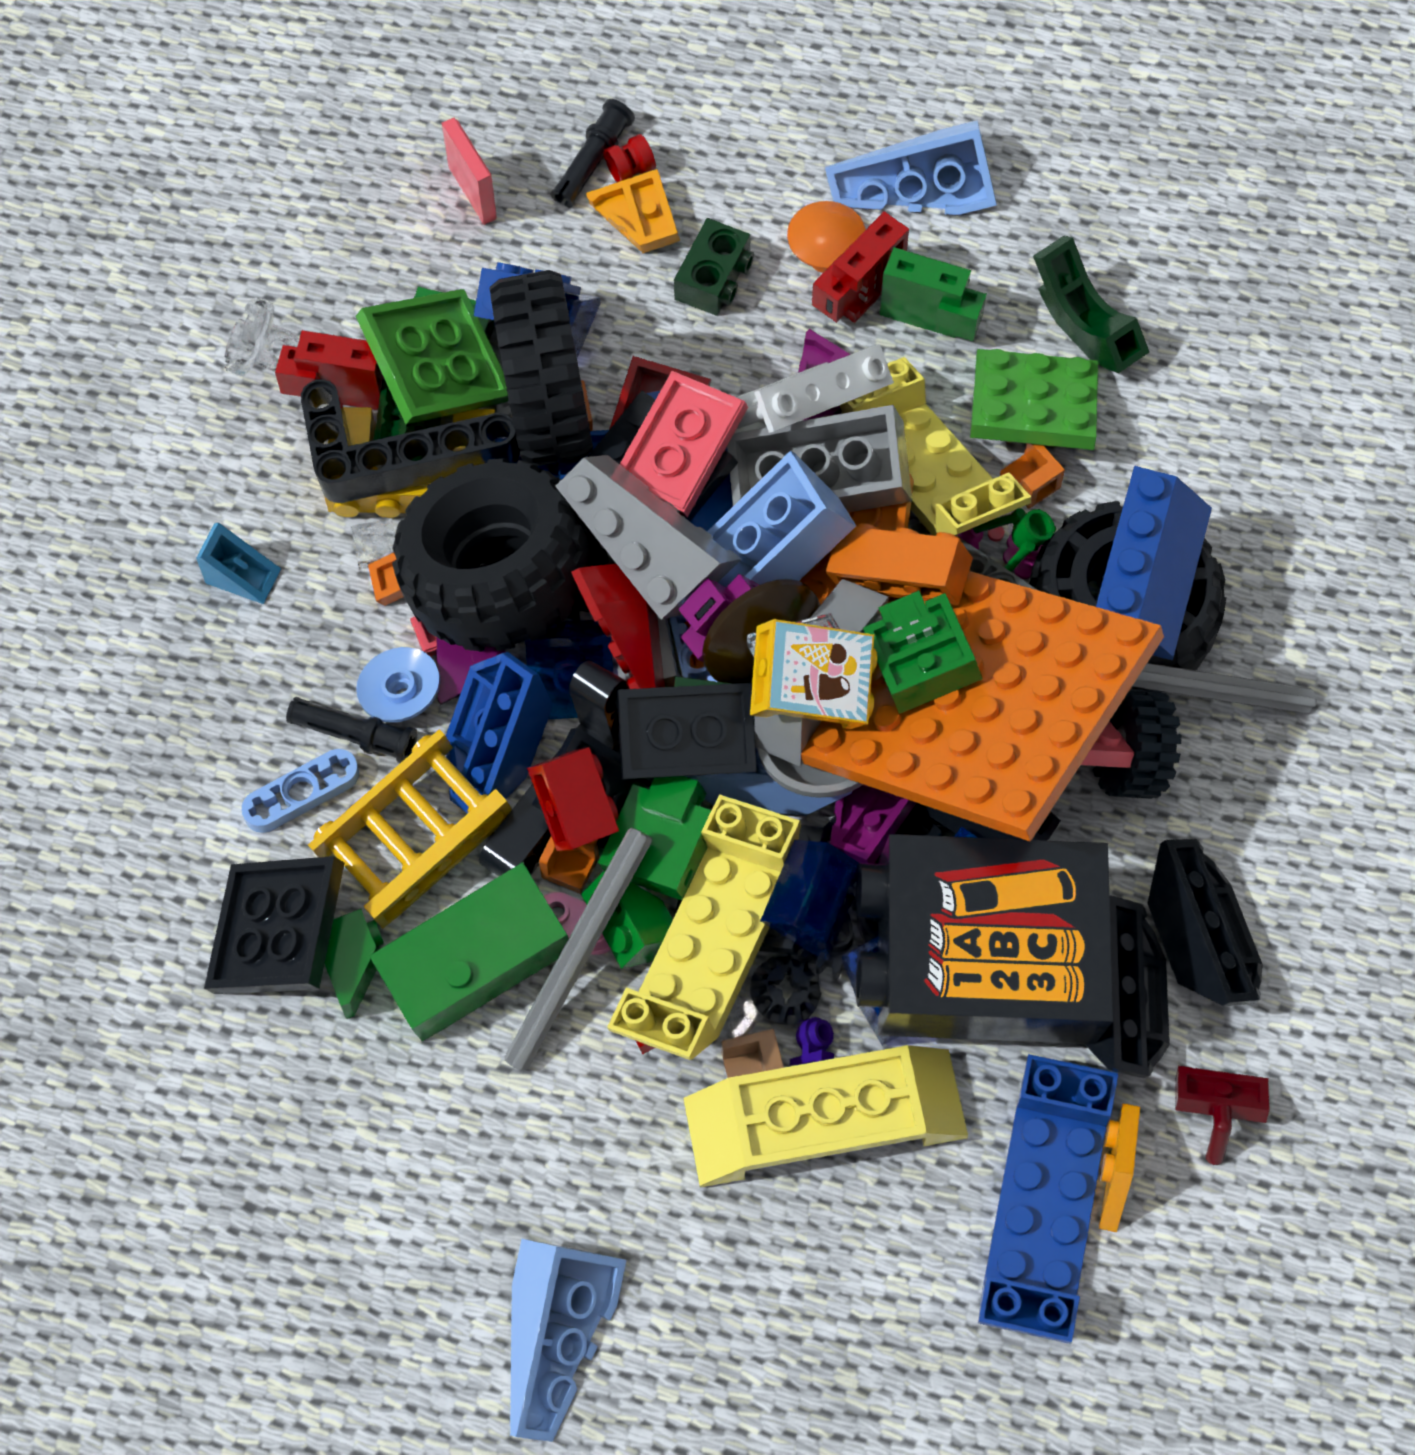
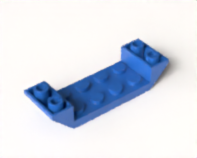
M1028 1054L1013 1121L984 1276L978 1324L1068 1344L1072 1343L1080 1299L1077 1293L1106 1126L1112 1114L1119 1073Z

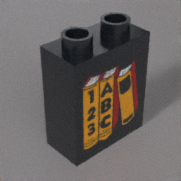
M889 834L879 859V864L859 863L856 882V913L858 918L878 919V952L859 951L856 965V1004L858 1007H878V1036L1096 1044L1113 1022L1108 843L1031 840L1030 842L1022 839Z

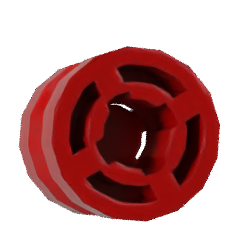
M642 134L629 138L627 144L621 147L613 145L604 150L607 167L616 182L632 178L638 173L643 174L656 169L654 154Z

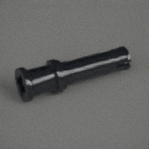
M607 99L604 102L602 114L595 124L589 125L586 129V142L557 186L551 191L554 201L561 204L564 198H566L564 206L571 208L603 159L604 150L619 144V136L625 127L631 126L635 120L634 113L624 103L615 99Z
M294 697L293 701L290 702L286 715L287 723L303 726L358 744L364 753L367 754L378 752L394 757L399 764L412 753V748L417 742L416 728L407 727L402 729L386 724L375 716L369 719L356 717L299 697Z

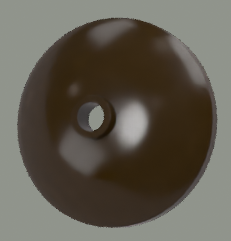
M792 579L766 582L745 592L731 602L710 627L702 649L703 663L706 670L717 682L731 684L751 683L752 686L754 655L749 646L755 645L756 627L773 619L805 624L820 607L817 596L806 584Z

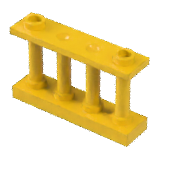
M440 729L433 735L429 734L422 737L414 745L412 753L334 822L329 821L323 824L315 832L314 840L308 844L317 857H329L334 854L336 858L345 862V868L370 894L369 902L363 907L382 929L408 909L490 836L512 810L507 800L496 789L489 795H481L445 757L453 747ZM431 767L469 807L467 810L468 814L456 824H448L412 785ZM398 796L436 836L435 843L423 854L421 852L415 853L379 814ZM365 825L369 827L403 865L402 872L390 883H383L347 844V841Z

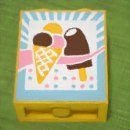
M777 619L758 625L756 627L750 715L767 718L779 714L842 723V728L847 729L868 724V719L872 715L874 708V696L870 692L871 674L874 672L877 664V652L873 648L874 635Z

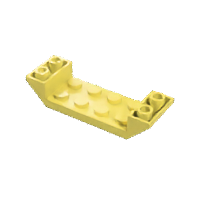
M905 357L887 364L894 382L893 384L839 405L843 414L894 405L904 421L909 474H911L914 480L910 510L933 536H936L939 532L958 535L1031 503V496L1009 472L993 479L926 404L925 379Z
M719 794L701 831L708 848L639 992L626 987L607 1026L609 1031L688 1060L694 1059L719 1037L791 882L801 829L800 820Z
M906 1045L724 1079L683 1098L700 1188L745 1180V1171L916 1139H922L924 1147L968 1138L949 1049Z

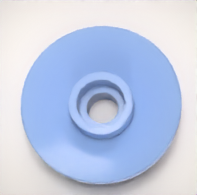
M410 647L393 648L375 656L363 668L357 681V697L364 711L371 717L375 716L380 718L381 721L389 723L407 721L423 713L433 703L440 688V673L434 660L425 652ZM400 689H407L403 693L396 694Z

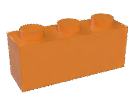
M862 523L858 524L832 549L826 573L836 586L842 579H845L885 596L902 598L920 591L924 601L946 593L950 604L959 605L973 557L960 538L950 533L939 532L936 536L924 535L908 528L888 531Z

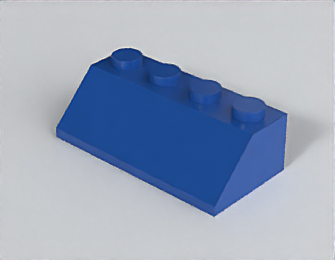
M1134 466L1096 607L1161 625L1164 638L1153 653V656L1173 660L1212 507L1177 476Z

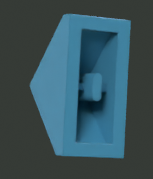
M219 522L214 523L196 557L206 584L264 604L281 571L280 567Z

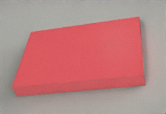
M671 371L620 465L650 487L649 491L663 502H669L680 511V515L688 517L746 413L748 406L745 401Z

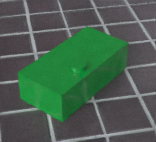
M522 862L369 955L411 1029L421 1041H424L556 961L569 937Z

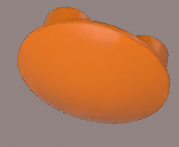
M819 201L801 208L792 217L787 230V239L790 249L799 260L812 266L816 271L823 273L866 229L860 216L850 207L833 201Z

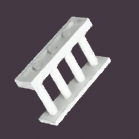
M880 343L737 396L736 398L746 402L748 409L735 433L765 427L771 433L893 384L894 382Z

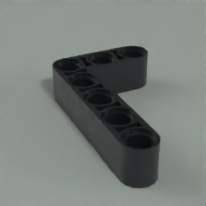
M324 379L309 382L301 392V404L314 472L324 496L329 501L335 503L349 502L432 483L441 476L445 478L457 472L456 468L470 463L474 465L488 463L489 459H507L509 463H514L520 455L513 419L503 413L488 414L351 445L345 411L335 385ZM328 404L324 408H318L320 405ZM499 437L507 438L502 442H493ZM336 438L335 441L329 444H323L326 440ZM459 446L466 447L464 450L461 451H452ZM420 455H424V456H425V457H424L423 459H421V460L412 461V459H413L414 457H417V456H420ZM376 465H384L378 470H371ZM336 474H343L338 479L330 480V478Z
M587 660L578 667L569 686V692L580 723L577 728L620 754L617 690L629 689L626 680L592 660ZM533 784L488 839L480 853L479 864L497 876H501L522 862L530 875H532L539 866V859L551 837L543 811L532 805L537 795Z

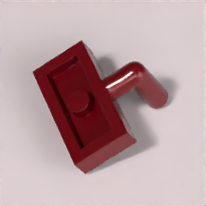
M1178 1066L1175 1077V1110L1213 1116V1128L1205 1156L1208 1163L1212 1165L1223 1163L1232 1130V1118L1261 1123L1267 1122L1270 1111L1268 1078Z

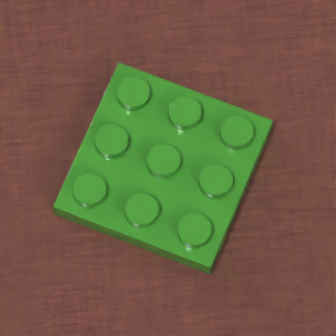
M465 289L364 307L356 315V319L406 425L509 401L503 370L478 317L474 316V308Z
M977 349L970 438L1094 450L1097 429L1098 361L1087 360L1081 357L1047 356L1041 353L1027 354L1007 352L1000 349Z

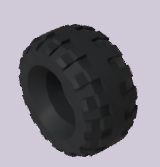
M489 459L488 463L479 465L470 463L456 468L457 472L445 478L439 477L427 486L428 490L421 497L416 496L405 510L407 516L398 523L392 548L396 557L392 565L398 585L417 621H422L429 633L450 645L456 644L463 646L465 650L482 652L487 647H495L497 651L515 648V644L529 639L533 642L546 635V630L554 624H562L573 613L572 607L575 605L574 602L583 599L571 572L578 568L591 567V562L595 561V549L590 530L555 487L561 479L559 477L556 478L549 471L538 468L537 464L518 460L517 463H509L507 459ZM514 552L497 563L478 568L485 561L497 555Z
M1120 502L1101 503L1096 506L1095 511L1089 512L1085 509L1065 519L1062 527L1042 544L1031 570L1029 584L1039 591L1096 607L1097 602L1089 591L1088 583L1106 571L1123 506H1120ZM1205 538L1173 660L1152 655L1148 663L1197 670L1213 647L1224 617L1227 599L1224 595L1226 580L1221 563L1218 564L1217 559L1211 556L1212 546Z

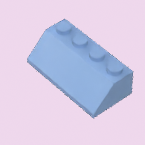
M789 451L707 531L714 537L713 540L725 550H731L742 558L718 583L727 587L738 574L760 585L780 579L799 581L856 527V524L837 495L794 452Z

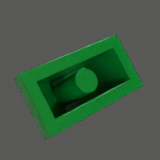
M362 909L333 919L325 959L327 972L346 1019L355 1016L377 971L369 955L377 951L376 947L384 945L376 921L366 922Z

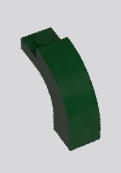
M1064 235L1033 255L1044 283L1038 290L1047 309L1059 327L1090 360H1097L1099 366L1120 373L1150 353L1137 318L1114 310L1095 290L1072 237Z

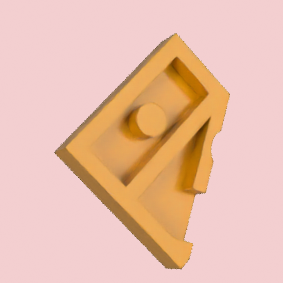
M658 169L586 193L590 205L642 253L680 241Z
M1122 1103L1118 1120H1109L1104 1146L1112 1149L1111 1154H1105L1100 1181L1106 1182L1098 1229L1117 1232L1134 1173L1140 1116L1139 1106Z

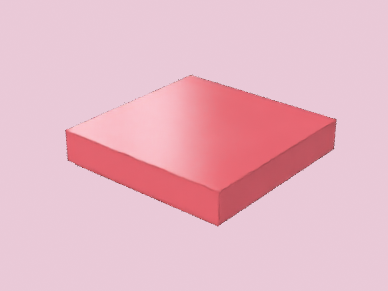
M451 118L442 122L450 171L483 225L496 220L497 214L491 173L458 120Z

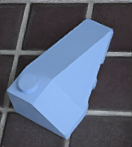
M978 120L937 130L825 167L833 202L844 204L850 208L881 210L885 205L909 206L908 212H921L922 207L943 208L945 209V214L961 215L997 206Z
M521 1239L512 1282L511 1436L553 1442L577 1391L576 1383L572 1379L583 1357L592 1360L598 1347L593 1342H590L601 1317L610 1321L617 1307L626 1265L625 1259Z

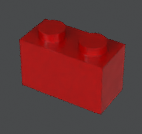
M590 747L574 750L527 768L557 851L572 850L619 831L616 823L618 820L616 805L606 795L601 781L603 769L599 759L591 753Z

